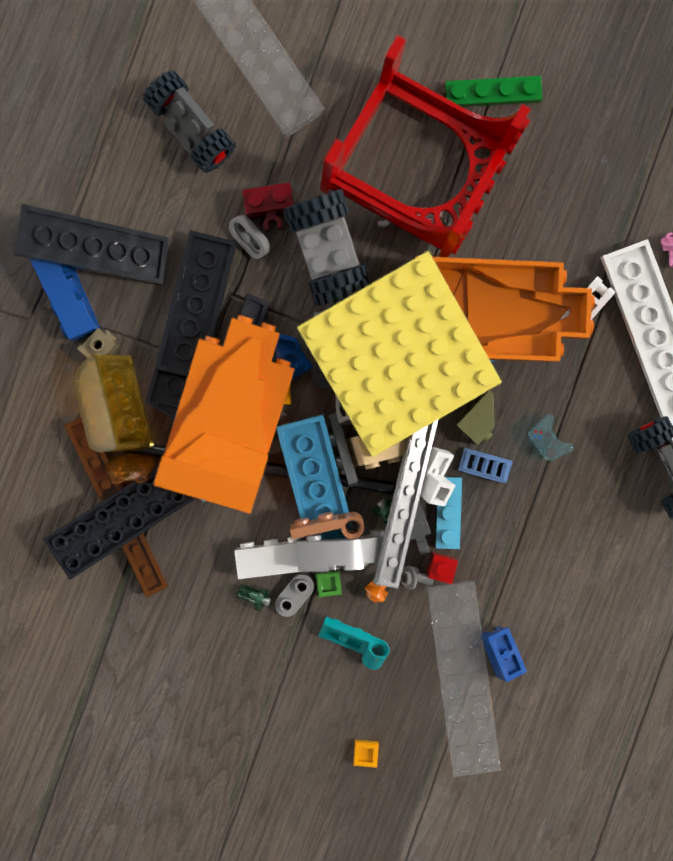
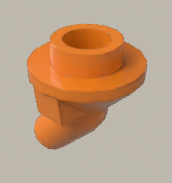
M372 580L365 586L366 595L375 603L378 601L384 602L388 595V592L385 590L387 586L376 585Z

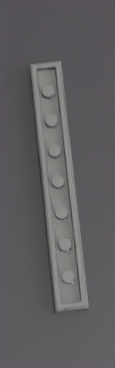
M438 420L407 437L373 583L376 585L392 588L399 587Z

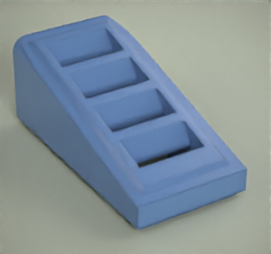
M464 448L458 470L506 484L512 461ZM472 454L475 455V457L473 460L471 469L467 468V465L469 462L470 455ZM480 457L484 458L481 471H476ZM489 460H493L491 472L487 474ZM499 462L503 463L500 477L496 476Z

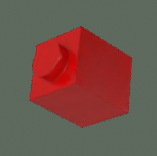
M432 551L426 575L430 579L452 584L458 560L453 556Z

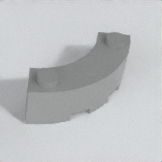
M372 530L369 535L359 536L355 539H321V535L306 536V540L297 542L298 572H326L340 569L341 566H343L345 571L358 570L370 567L373 563L374 567H377L385 530Z

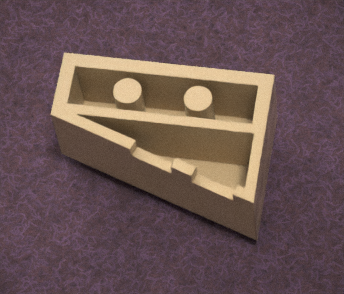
M360 436L346 438L353 466L365 465L366 469L380 466L379 461L387 460L388 464L402 461L401 456H403L407 438L372 457Z

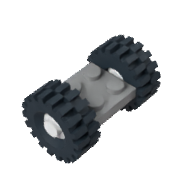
M342 189L283 209L291 233L296 232L312 279L308 282L315 306L342 301L372 284L366 263H359L345 218L342 217L349 214Z

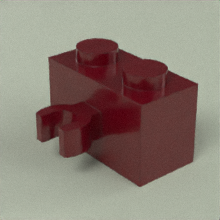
M290 182L242 190L247 217L250 220L265 218L263 225L266 232H269L268 226L272 221L276 222L278 229L281 230L282 222L278 215H284L283 209L294 205Z

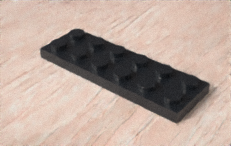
M21 204L14 255L162 285L169 237Z
M190 230L155 370L188 377L199 339L205 340L206 336L214 338L237 247L236 241Z

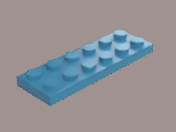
M324 414L278 425L276 429L300 518L313 520L317 519L318 515L332 512V515L348 513L349 509ZM348 521L346 523L347 528L354 530L352 521ZM341 528L314 534L321 535V539L347 538L342 533Z

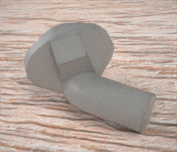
M405 566L402 570L400 581L405 589L411 590L416 587L417 582L432 586L434 579L428 578L426 574L419 573V569L415 566Z

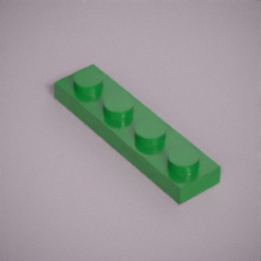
M541 76L446 81L445 98L461 107L541 103Z

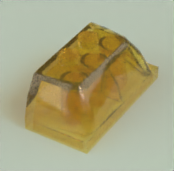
M92 355L88 357L78 367L73 378V385L89 448L97 452L148 449L154 446L131 356Z

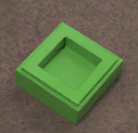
M339 570L316 573L318 597L342 595Z

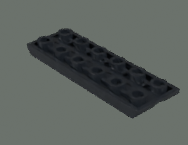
M158 466L43 540L68 579L71 580L195 499L189 495L155 486L154 482L159 469Z

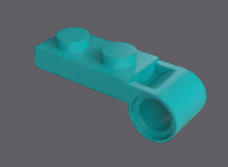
M329 617L325 618L318 637L363 654L362 662L371 670L379 669L390 651L385 641L371 636V634L364 632L360 628H354Z

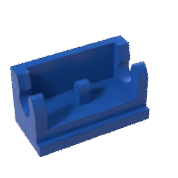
M497 626L494 627L495 631L490 633L482 632L479 636L497 678L508 682L526 673L527 670L509 627Z

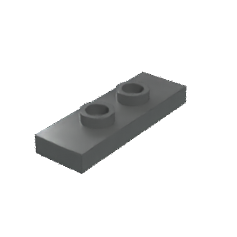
M337 413L329 415V423L332 434H329L332 448L337 447L339 456L335 457L339 471L344 470L348 487L357 485L358 479L342 425L339 424Z

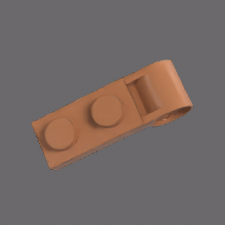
M332 512L318 515L317 519L301 518L295 520V524L291 525L290 533L292 539L341 528L344 536L355 539L363 533L364 521L357 512H348L340 515H332ZM354 520L359 523V527L355 530H350L347 528L346 523Z

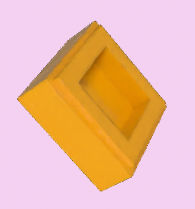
M355 740L353 766L377 768L379 742Z

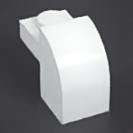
M432 447L420 497L430 504L445 506L456 486L444 477L454 455L449 451Z

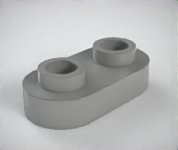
M239 215L230 221L229 230L231 235L251 257L259 259L268 254L270 250L268 239L247 216Z
M305 573L295 575L279 594L275 602V608L280 615L284 617L294 615L312 594L314 581L311 576ZM305 583L307 588L299 590L298 584ZM289 601L291 608H284L283 602Z

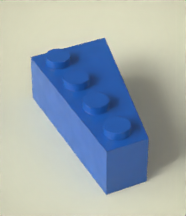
M30 259L42 287L51 302V308L61 322L60 329L65 338L76 342L92 335L97 328L101 329L75 268Z

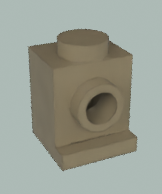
M97 328L85 343L77 349L94 365L101 367L119 348V345L115 342L117 337L108 329L103 331ZM98 341L102 342V347L100 349L95 348V345L98 343Z

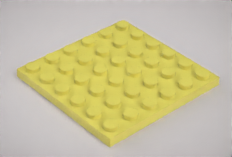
M429 251L297 327L372 457L502 383Z

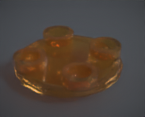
M123 454L109 462L106 472L110 477L111 483L114 484L133 480L142 483L149 479L148 474L154 468V460L151 456L143 454Z

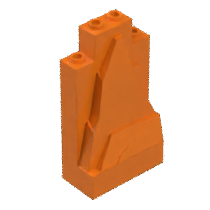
M432 257L489 360L559 362L560 357H563L564 344L561 343V339L584 340L590 338V334L593 333L594 321L591 320V310H593L595 305V297L592 295V288L563 287L567 279L564 263ZM568 309H569V315L566 316V317H564V318H562V316H563V315L568 311Z
M238 315L237 319L232 318L224 346L219 344V339L206 336L205 340L199 339L154 485L251 514L268 459L271 442L295 369L290 367L291 362L280 358H277L276 362L271 361L280 335L279 332L275 331V326L262 322L260 327L252 324L253 319Z

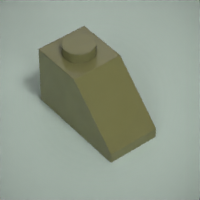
M490 390L486 391L454 425L475 445H478L480 442L485 444L493 435L491 431L494 428L493 392Z

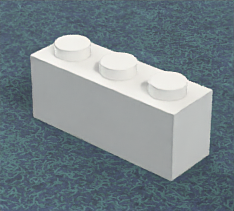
M288 537L287 542L279 543L278 539L264 540L262 545H254V542L240 543V547L234 550L238 579L298 572L297 542L302 541V537L296 539Z

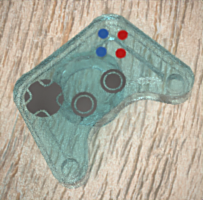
M551 414L544 415L528 432L529 439L543 459L547 461H552L574 450L572 443L561 442L552 431L554 417Z

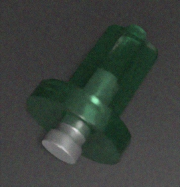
M392 499L378 501L377 506L373 509V514L376 517L381 516L386 525Z
M241 585L237 592L238 598L254 604V609L258 612L264 606H268L271 600L268 598L269 589L266 588L258 591L246 585Z

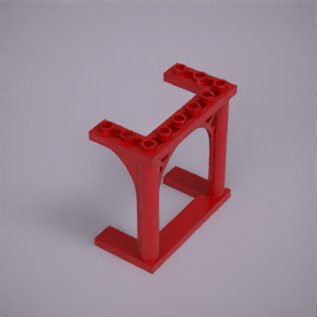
M397 35L385 55L380 81L345 141L341 142L336 139L324 159L320 191L327 194L331 190L342 189L345 198L440 249L441 251L438 256L449 257L451 253L454 255L457 253L473 226V221L470 219L473 213L478 214L483 206L484 201L481 200L483 194H489L494 186L495 181L492 180V177L495 173L499 175L505 166L506 161L502 160L505 154L510 155L528 126L530 120L526 117L531 108L522 104L515 114L503 118H494L476 114L457 105L398 72L406 39ZM387 93L446 125L463 142L469 159L467 181L458 195L447 203L431 208L412 207L397 201L343 171ZM472 138L475 142L476 140H478L479 142L473 145L470 143L469 139ZM484 148L489 150L490 156L486 159H478L475 157L474 152ZM477 165L483 166L479 171L481 173L476 172L475 167ZM466 187H472L473 191H468ZM455 204L461 205V207H459L458 209V215L457 212L453 209V206ZM442 211H446L451 215V226H445L441 222L440 213ZM428 214L434 215V224L431 222L432 219L426 218Z

